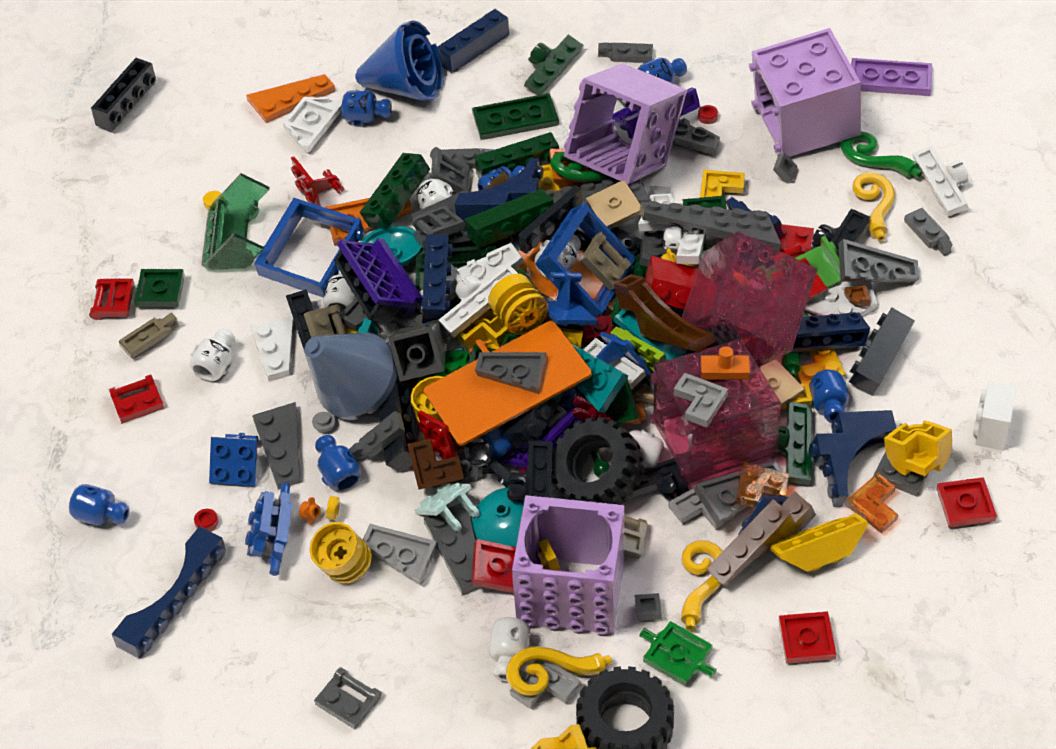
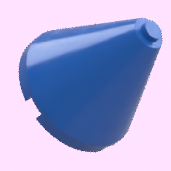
M415 20L402 23L357 69L355 74L357 83L365 88L421 101H428L438 97L439 94H436V92L443 86V66L436 43L431 44L427 38V35H430L428 29L422 23Z

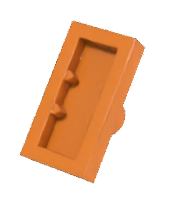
M722 347L719 349V356H701V379H750L749 355H733L732 348Z

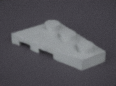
M369 524L363 540L370 547L371 554L421 585L436 551L437 541L374 524Z

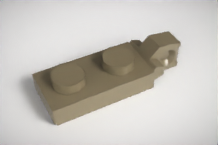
M172 312L162 319L154 317L118 341L120 347L133 359L167 337L179 326L177 317Z

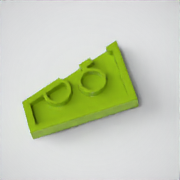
M617 326L610 332L611 335L615 334L622 341L625 339L630 341L635 346V353L646 360V367L664 380L669 376L670 370L664 352Z

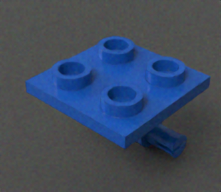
M563 270L562 272L550 273L551 282H561L556 301H547V315L559 326H567L568 324H576L578 326L597 324V319L580 303L569 301L570 282H581L582 275L580 272L570 273L568 270Z
M604 332L600 334L607 345L596 356L597 358L610 364L625 357L645 370L647 376L651 374L650 370L646 367V360L635 353V346L626 339L622 341L615 334L609 335Z
M239 433L238 435L225 434V437H211L209 483L255 486L258 436Z

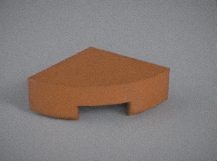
M866 285L844 287V295L850 302L858 306L870 307L871 300Z

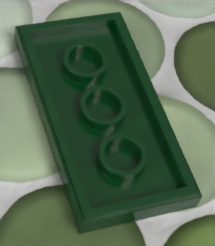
M550 93L472 107V114L480 140L559 125V118Z

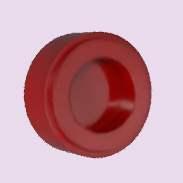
M712 105L700 107L698 110V120L703 124L715 123L718 120V109Z
M201 509L194 516L196 528L200 526L211 532L218 526L217 514L212 509Z

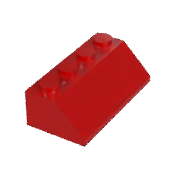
M650 257L645 281L668 307L719 321L731 322L736 304L734 278L684 264H677L662 258Z

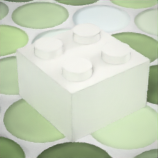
M988 381L987 390L982 389L973 435L977 436L975 445L1004 450L1017 386Z

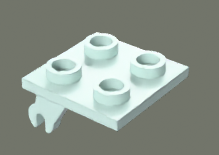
M445 483L437 489L438 493L423 499L419 503L421 506L414 510L419 515L437 516L440 514L455 532L462 530V526L446 506L456 498L472 517L477 518L480 515L478 509L465 494L472 487L470 484Z

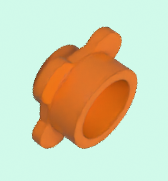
M310 497L308 501L302 502L299 508L300 518L307 520L308 525H313L315 519L320 515V506L315 503L314 497Z

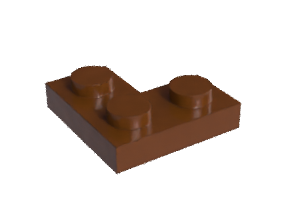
M431 439L407 444L418 490L465 479L460 457L456 456L436 461Z

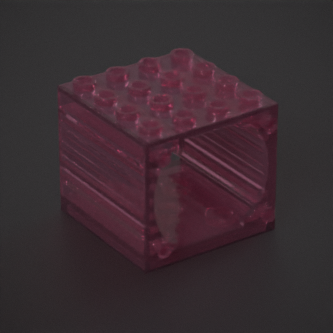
M736 231L702 254L682 318L700 329L703 327L708 328V325L717 327L718 323H722L724 326H731L732 329L734 328L748 349L750 369L756 370L792 352L817 269Z
M741 339L654 364V374H650L651 381L654 384L653 414H650V420L657 427L680 468V474L686 478L690 487L704 481L776 460L781 401ZM722 347L732 348L733 355H749L750 379H703L728 389L727 398L708 427L686 420L685 412L692 402L674 395V388L683 374L687 373L701 379V356H719V349Z

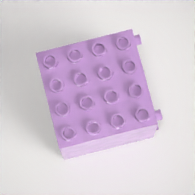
M830 28L752 51V63H749L750 72H753L755 100L751 101L753 109H758L776 144L773 145L775 153H785L788 157L861 135V82Z
M624 63L583 78L579 85V97L574 105V117L569 124V137L564 144V157L619 181L625 180L627 184H631L665 167L687 89ZM617 98H622V102L625 104L630 102L629 109L631 111L641 108L631 145L623 141L619 137L617 130L614 129L615 120L612 119Z
M526 495L512 568L516 618L526 622L529 627L535 625L545 626L549 629H571L575 632L591 631L597 634H614L624 565V505ZM547 539L558 561L600 566L596 570H585V574L544 570L537 553L541 552L538 542Z

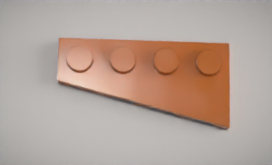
M323 74L247 94L246 97L247 101L265 123H268L292 112L303 97H324L336 90L332 81Z
M369 198L325 207L361 219L364 231L372 229L359 213ZM410 199L396 218L412 212ZM329 226L334 245L339 240H345L349 232Z

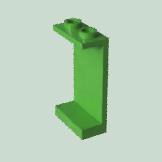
M826 236L821 237V245L792 259L793 263L806 257L827 288L842 282L840 280V262L836 254V247L833 242L827 240ZM784 263L768 271L765 270L763 265L755 268V275L761 280L765 288V294H768V291H776L779 307L785 305L784 299L769 276L785 268Z

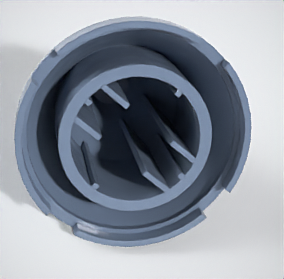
M366 332L315 336L309 339L305 345V354L318 399L321 405L334 416L345 420L358 419L359 415L366 412L371 414L387 400L392 392L398 372L394 364L391 347L381 337Z

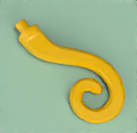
M872 172L863 173L854 179L852 189L858 198L864 200L877 198L880 194L879 187L884 193L883 199L871 213L868 227L873 238L883 241L887 233L884 217L894 202V187L883 175ZM867 183L874 184L869 191L864 190L862 185Z
M708 540L692 542L686 546L682 553V565L691 574H705L708 572L706 569L711 564V560L704 558L702 563L696 564L692 561V556L697 553H705L715 560L723 550ZM713 576L692 591L683 604L681 621L686 624V629L689 631L695 630L696 624L701 621L703 602L721 585Z
M529 647L517 652L509 660L506 668V678L511 688L517 693L525 696H535L547 688L549 674L542 665L530 664L527 666L526 672L536 675L538 682L536 684L525 683L519 675V670L526 662L532 660L547 661L574 674L590 676L605 670V666L612 664V659L610 655L602 657L600 653L576 657L547 647Z

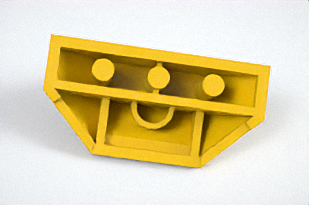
M855 513L849 515V517L831 520L788 536L778 543L772 544L770 550L782 560L807 572L816 571L821 566L840 562L843 558L850 556L866 530L868 523L867 520Z

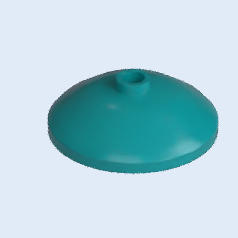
M390 226L388 229H377L366 235L361 241L374 244L377 238L384 239L402 267L413 262L423 249L415 241L414 232L416 231L404 226Z
M501 488L489 493L476 506L480 512L477 518L472 517V528L476 539L513 547L517 546L524 503L522 501H510L507 496L508 488Z

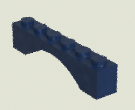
M200 526L185 543L184 565L173 586L152 605L138 612L126 615L111 634L116 647L138 659L151 649L153 642L159 634L166 630L170 620L174 615L180 613L186 600L195 594L198 585L210 575L214 565L224 557L226 548L222 537Z

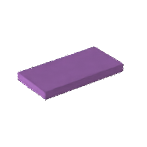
M863 58L851 59V66L861 82V91L931 96L932 63Z

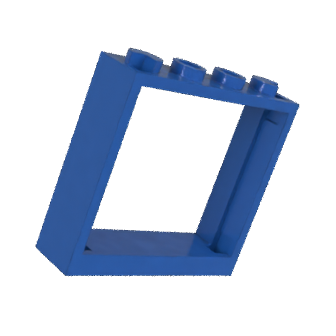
M293 198L254 262L259 276L299 290L307 289L308 293L324 298L330 278L338 275L339 272L334 259L340 252V248L320 282L273 266L301 218L305 217L347 231L349 233L345 240L361 241L365 231L361 219Z
M584 202L569 211L535 263L549 280L551 272L566 270L557 259L578 226L591 240L595 235L602 232L606 236L607 242L623 258H627L631 265L636 258ZM599 246V249L617 266L613 259ZM631 265L627 270H625L621 279H623L625 275H627L631 271ZM553 281L552 283L559 290L561 281ZM570 282L569 301H577L592 316L599 317L607 311L606 306L615 298L616 295L614 293L616 291L615 288L609 291L603 284L593 299L578 282Z

